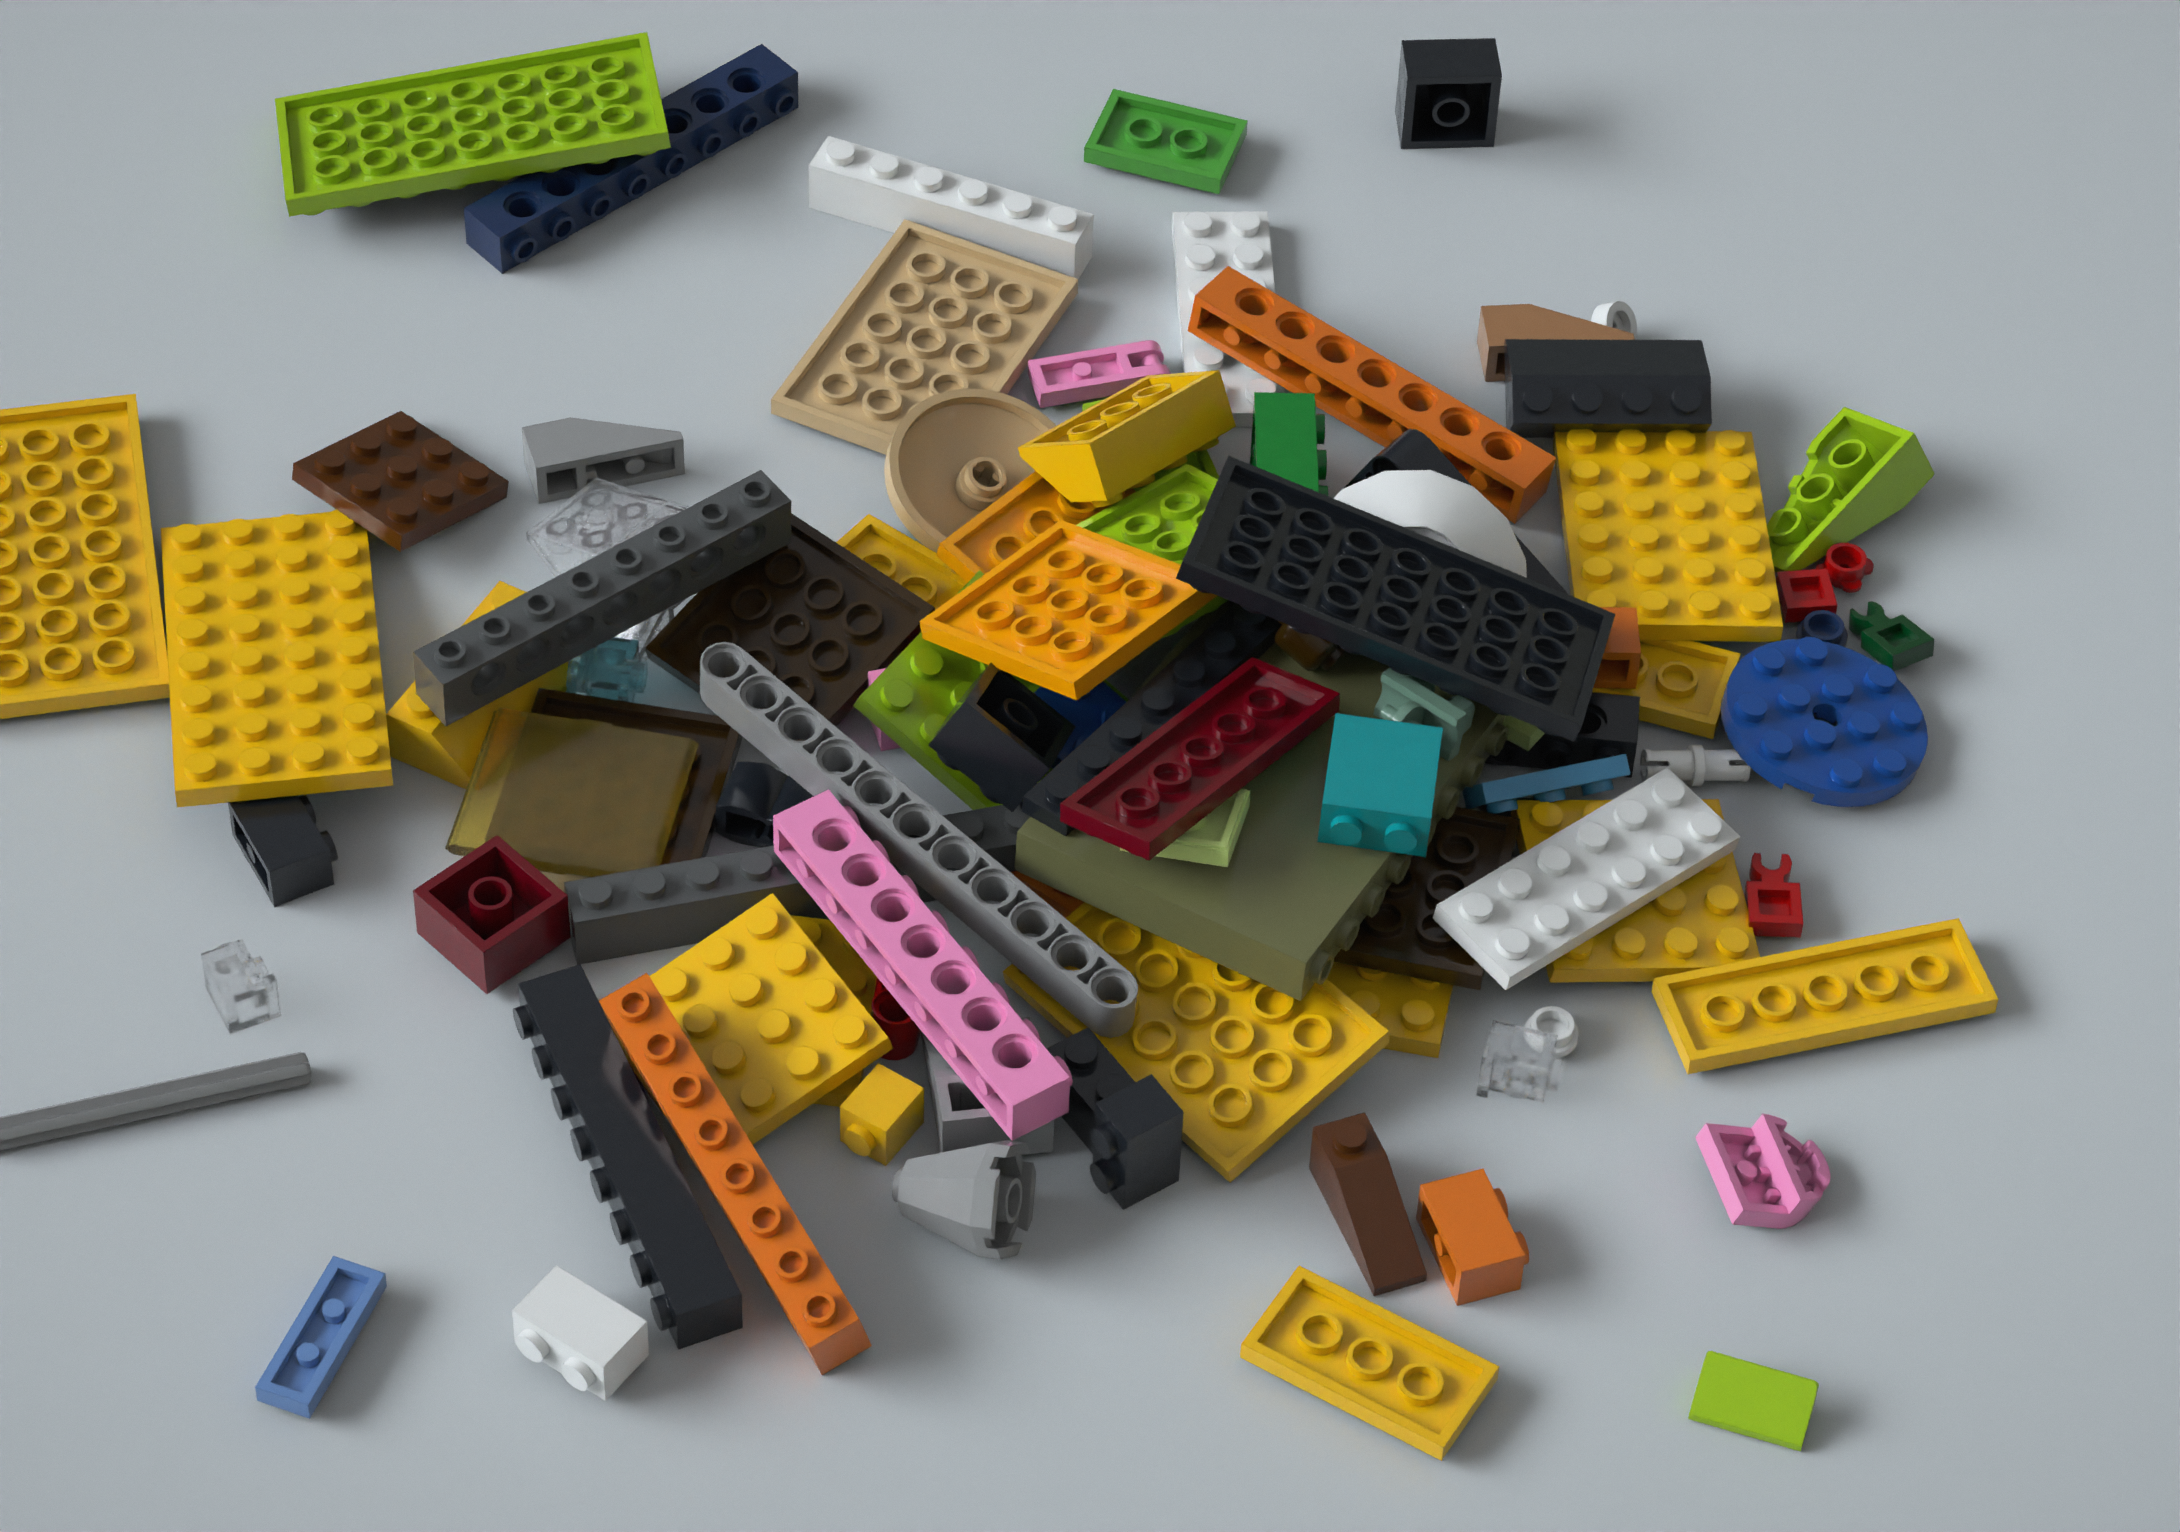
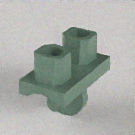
M1391 668L1384 671L1380 680L1382 692L1374 708L1373 715L1383 720L1442 727L1443 732L1439 756L1450 761L1458 755L1462 735L1472 724L1475 710L1474 703L1461 695L1452 696L1445 700L1434 693L1436 686L1412 675L1397 673Z

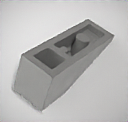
M571 417L522 427L524 464L538 504L685 474L684 440L681 432Z

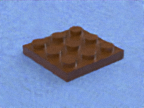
M402 411L293 463L292 472L293 481L399 552L507 497L509 484L508 480L488 468L485 464L480 463Z

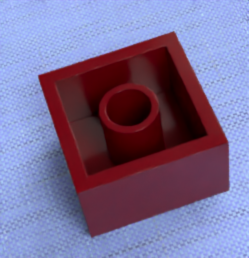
M498 835L413 890L417 933L486 994L571 938L568 895Z

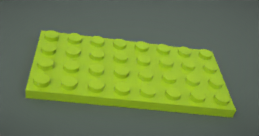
M647 32L275 98L285 201L289 217L302 214L312 216L320 214L325 210L346 206L363 207L374 201L396 197L412 198L420 193L441 189L457 190L466 187L468 184L491 180L507 181L518 175L540 171L551 173L563 167L585 163L601 164L613 158L635 154L642 156L650 155L658 150L671 148Z

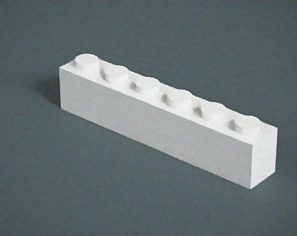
M827 136L809 164V208L892 233H895L904 219L1076 279L1080 278L1092 258L1094 214L831 136Z

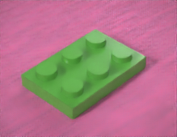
M1113 89L1084 147V162L1220 194L1246 138L1248 120Z

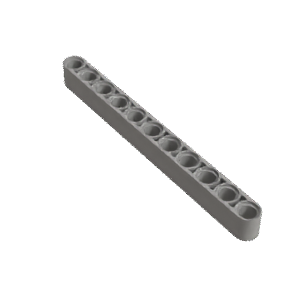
M728 642L715 643L705 649L700 659L701 700L709 709L810 794L816 796L829 789L842 806L848 805L858 817L862 830L872 841L878 840L883 845L893 864L1084 1025L1089 1027L1090 1030L1100 1036L1109 1038L1119 1037L1130 1030L1134 1022L1138 984L1131 972L745 650L734 643ZM871 803H878V804H882V805H877V806H876V805H870V804H871ZM916 835V836H920V837H919V838H912V837H908V836ZM946 868H957L960 870L952 871ZM993 900L998 901L999 903L991 904L985 901ZM1032 933V934H1037V935H1039V936H1037V937H1030V936H1026V935H1024V934ZM1071 966V967H1076V968H1078V969H1080V970H1074V971H1072V970H1067V969H1065V968H1063V967ZM1104 1000H1114L1119 1002V1004H1109L1104 1002Z

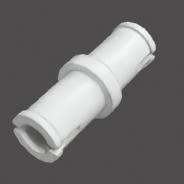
M1689 745L1687 750L1643 749L1640 758V766H1648L1647 770L1640 771L1642 781L1668 767L1680 780L1687 781L1689 786H1702L1704 781L1740 780L1741 782H1747L1750 777L1751 767L1749 765H1742L1744 760L1735 749L1704 750L1702 745Z

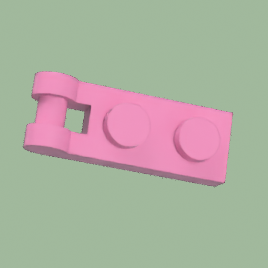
M1153 340L1028 360V377L1040 408L1108 397L1147 375L1171 373L1169 368L1162 364L1164 356L1160 345Z

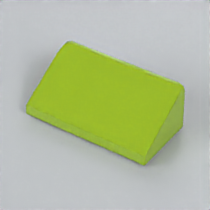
M1708 1351L1703 1362L1688 1419L1801 1451L1815 1406L1819 1384L1815 1380L1714 1351Z

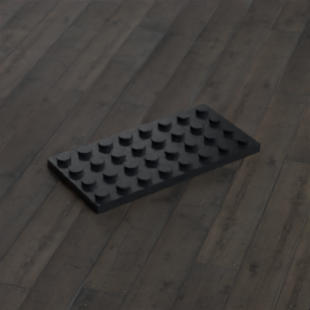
M1229 455L1176 576V579L1190 584L1199 592L1215 594L1239 604L1248 612L1266 615L1288 624L1297 632L1312 634L1339 645L1340 648L1348 653L1361 654L1388 665L1397 673L1412 675L1438 686L1448 694L1461 695L1488 706L1490 710L1497 714L1512 716L1538 727L1548 735L1561 736L1575 742L1582 727L1615 614Z

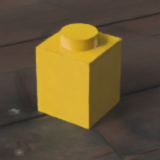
M878 1063L840 1106V1141L845 1143L854 1153L860 1156H868L887 1166L924 1123V1087Z

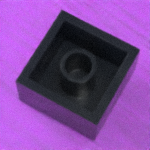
M1495 38L1402 40L1395 106L1401 149L1494 147L1502 80Z
M990 663L956 703L928 746L937 752L938 757L946 766L953 770L961 771L975 782L984 796L990 801L1002 804L1013 812L1023 801V796L1051 768L1076 726L1011 674L997 669Z

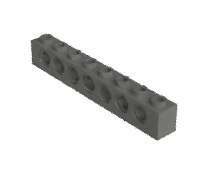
M762 470L757 471L414 651L416 694L445 726H448L790 544L791 500Z

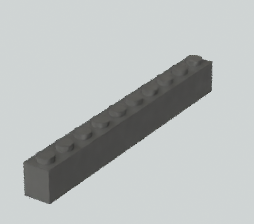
M1023 801L1013 812L1005 806L999 805L942 815L1009 872L1015 871L1017 831L1030 817L1022 812ZM911 835L908 837L919 838L920 836ZM774 845L564 882V890L568 895L570 939L577 965L699 943L772 893L790 915L830 920L775 854ZM890 861V863L901 876L906 875L901 869H899L895 864H893ZM946 868L952 871L960 870L957 868ZM912 880L918 890L920 899L924 903L936 901L933 896Z

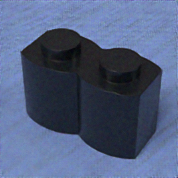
M749 761L737 762L716 805L715 832L731 841L744 845L772 846L774 845L773 815L814 796L793 778L769 764Z

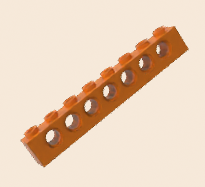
M1227 266L1195 295L1188 326L1190 333L1292 393H1315V406L1385 448L1409 429H1416L1424 433L1464 478L1512 523L1516 524L1547 492L1556 461L1555 456L1235 269Z
M648 973L600 999L599 1003L613 1031L821 1375L826 1374L871 1347L872 1345L859 1317Z

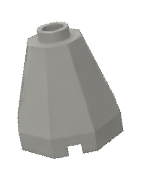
M1003 1140L907 1159L903 1169L900 1168L895 1173L892 1183L893 1200L898 1202L902 1216L979 1257L1004 1259L1016 1256L1022 1243L1011 1242L1015 1230L1018 1227L1028 1231L1033 1217L1036 1170L1033 1162H1025L1021 1157L1023 1154L1030 1153L1028 1143Z

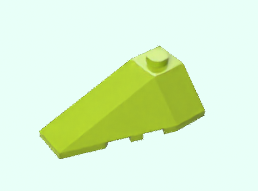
M1843 407L1812 440L1806 451V455L1809 458L1806 467L1801 475H1794L1788 485L1791 493L1784 508L1775 511L1767 524L1774 572L1802 570L1824 557L1832 545L1847 543L1903 509L1935 475L1915 433Z

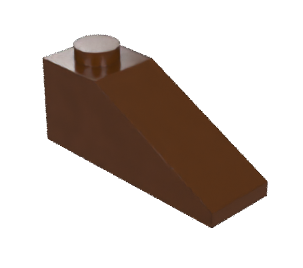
M1360 1113L1313 1127L1309 1169L1373 1296L1426 1281L1427 1272L1388 1156L1366 1113Z

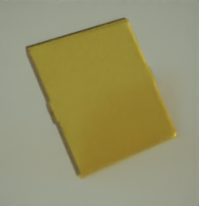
M499 708L493 713L445 849L453 855L466 856L498 835L535 868L543 872L596 877L659 866L699 744L691 738L612 726L611 723L587 719L574 720Z

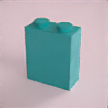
M1335 713L1317 842L1426 857L1443 728Z

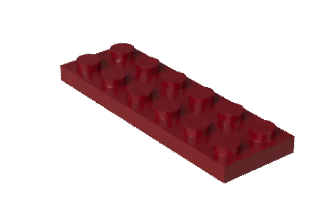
M1252 657L1061 802L1060 822L1150 861L1329 720L1335 713L1339 712L1340 693Z

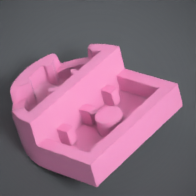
M1762 1114L1752 1128L1706 1123L1695 1137L1733 1225L1777 1229L1794 1226L1809 1214L1821 1199L1824 1190L1830 1183L1829 1166L1818 1146L1812 1140L1801 1144L1790 1134L1786 1133L1784 1129L1787 1126V1122L1781 1118Z

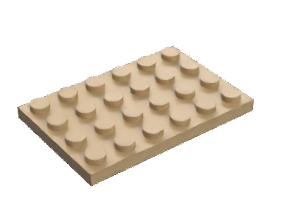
M904 219L771 399V414L886 455L891 439L902 419L923 400L938 393L963 388L987 389L1008 394L1027 367L1028 360H1032L1078 294V279Z

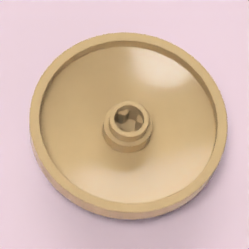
M963 388L949 390L923 400L902 419L891 439L885 457V485L897 516L917 540L937 553L939 543L1035 472L1020 457L1018 447L1054 428L1056 424L1028 403L1013 396L987 389Z

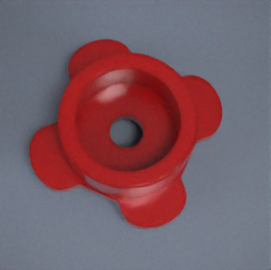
M1837 543L1827 550L1825 562L1818 564L1815 569L1827 568L1831 584L1834 587L1848 593H1854L1861 589V580L1864 576L1873 572L1874 564L1867 558L1865 552L1859 546L1851 543Z

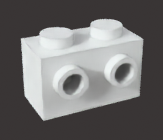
M557 1265L512 1310L515 1345L525 1357L533 1362H544L560 1372L574 1388L580 1391L588 1390L604 1401L649 1356L648 1327L645 1319Z

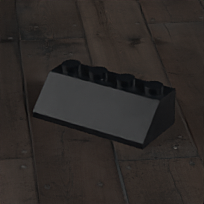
M1505 339L1506 428L1522 438H1553L1554 432H1569L1572 429H1590L1593 432H1619L1623 429H1637L1641 432L1687 430L1691 433H1706L1712 424L1711 376L1702 340Z

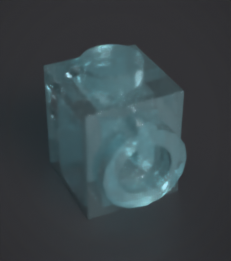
M613 637L570 660L567 671V692L634 703L636 692H645L648 676L647 662L639 661V640Z

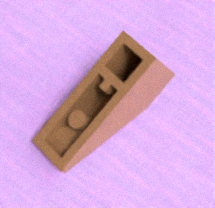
M1532 304L1481 306L1477 344L1485 382L1505 381V339L1635 340L1633 333Z

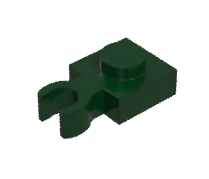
M1873 601L1868 602L1867 616L1859 614L1853 608L1850 609L1849 629L1854 634L1861 636V648L1893 671L1908 667L1933 656L1934 638L1903 614L1890 619L1884 614L1883 607Z

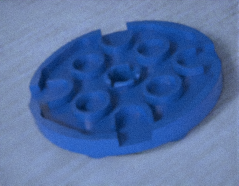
M1809 636L1802 639L1775 641L1760 646L1746 654L1734 667L1721 700L1723 726L1728 739L1740 757L1756 773L1776 787L1782 789L1785 783L1797 789L1814 794L1811 802L1823 805L1861 807L1877 804L1896 796L1915 777L1927 749L1928 733L1923 712L1910 691L1897 678L1895 672L1890 667L1878 664L1852 649L1824 642L1815 637ZM1815 713V715H1816L1817 718L1826 719V720H1828L1830 723H1835V722L1837 721V725H1836V726H1832V725L1829 724L1828 722H1825V721H1822V720H1816V719L1814 718L1813 714Z

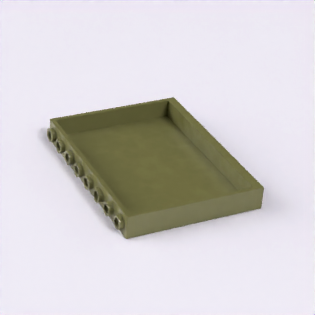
M1227 601L1217 610L1199 617L1136 693L1235 603ZM1276 642L1258 658V660L1340 693V706L1337 713L1380 719L1373 715L1382 692L1381 675L1390 668L1388 665L1361 654L1356 655L1344 651L1327 671L1321 666L1316 670L1307 671L1285 653ZM1438 686L1435 687L1434 693L1445 700L1452 696H1457L1444 692ZM1468 698L1466 699L1474 703L1475 710L1471 727L1462 735L1459 753L1450 761L1439 756L1427 847L1433 838L1438 822L1441 818L1447 820L1452 816L1458 805L1461 792L1466 786L1472 788L1478 782L1485 761L1490 755L1497 756L1501 752L1508 737L1509 728L1504 726V715L1497 714L1490 710L1488 706ZM1334 715L1242 787V789L1251 790L1250 807L1228 867L1157 856L1149 861L1130 852L1120 851L1119 847L1090 836L1076 828L1067 836H1064L1030 816L1017 831L1014 870L1302 1001L1315 983L1321 985L1327 979L1338 952L1341 949L1347 951L1351 948L1358 935L1360 924L1365 917L1369 916L1372 918L1377 914L1383 903L1386 890L1391 883L1399 884L1403 880L1413 855L1317 842L1335 720Z

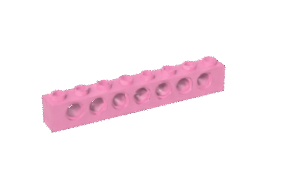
M828 789L773 815L775 854L1007 1136L1013 1141L1068 1113L1070 1086H1072L1073 1080L1064 1060L1059 1056L1053 1057L1041 1043L1039 1033L1032 1022L1028 1019L1022 1020L1010 1006L1004 989L996 982L991 983L982 973L973 952L966 946L961 947L951 936L942 915L936 910L930 911L920 899L918 890L911 878L907 875L901 876L890 863L889 856L883 845L878 840L872 841L862 830L853 809L848 805L842 806Z

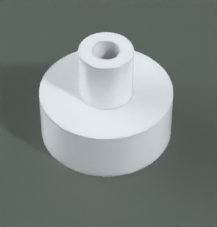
M1623 301L1600 304L1595 308L1591 322L1633 333L1636 339L1637 322L1628 304Z

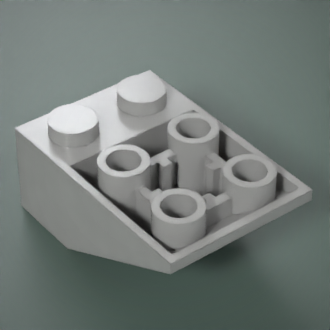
M1030 1017L1021 1018L1022 1020L1028 1019L1029 1021H1031ZM920 1031L940 1153L1011 1140L924 1033ZM1054 1120L1013 1141L1027 1142L1030 1149L1028 1154L1053 1152Z

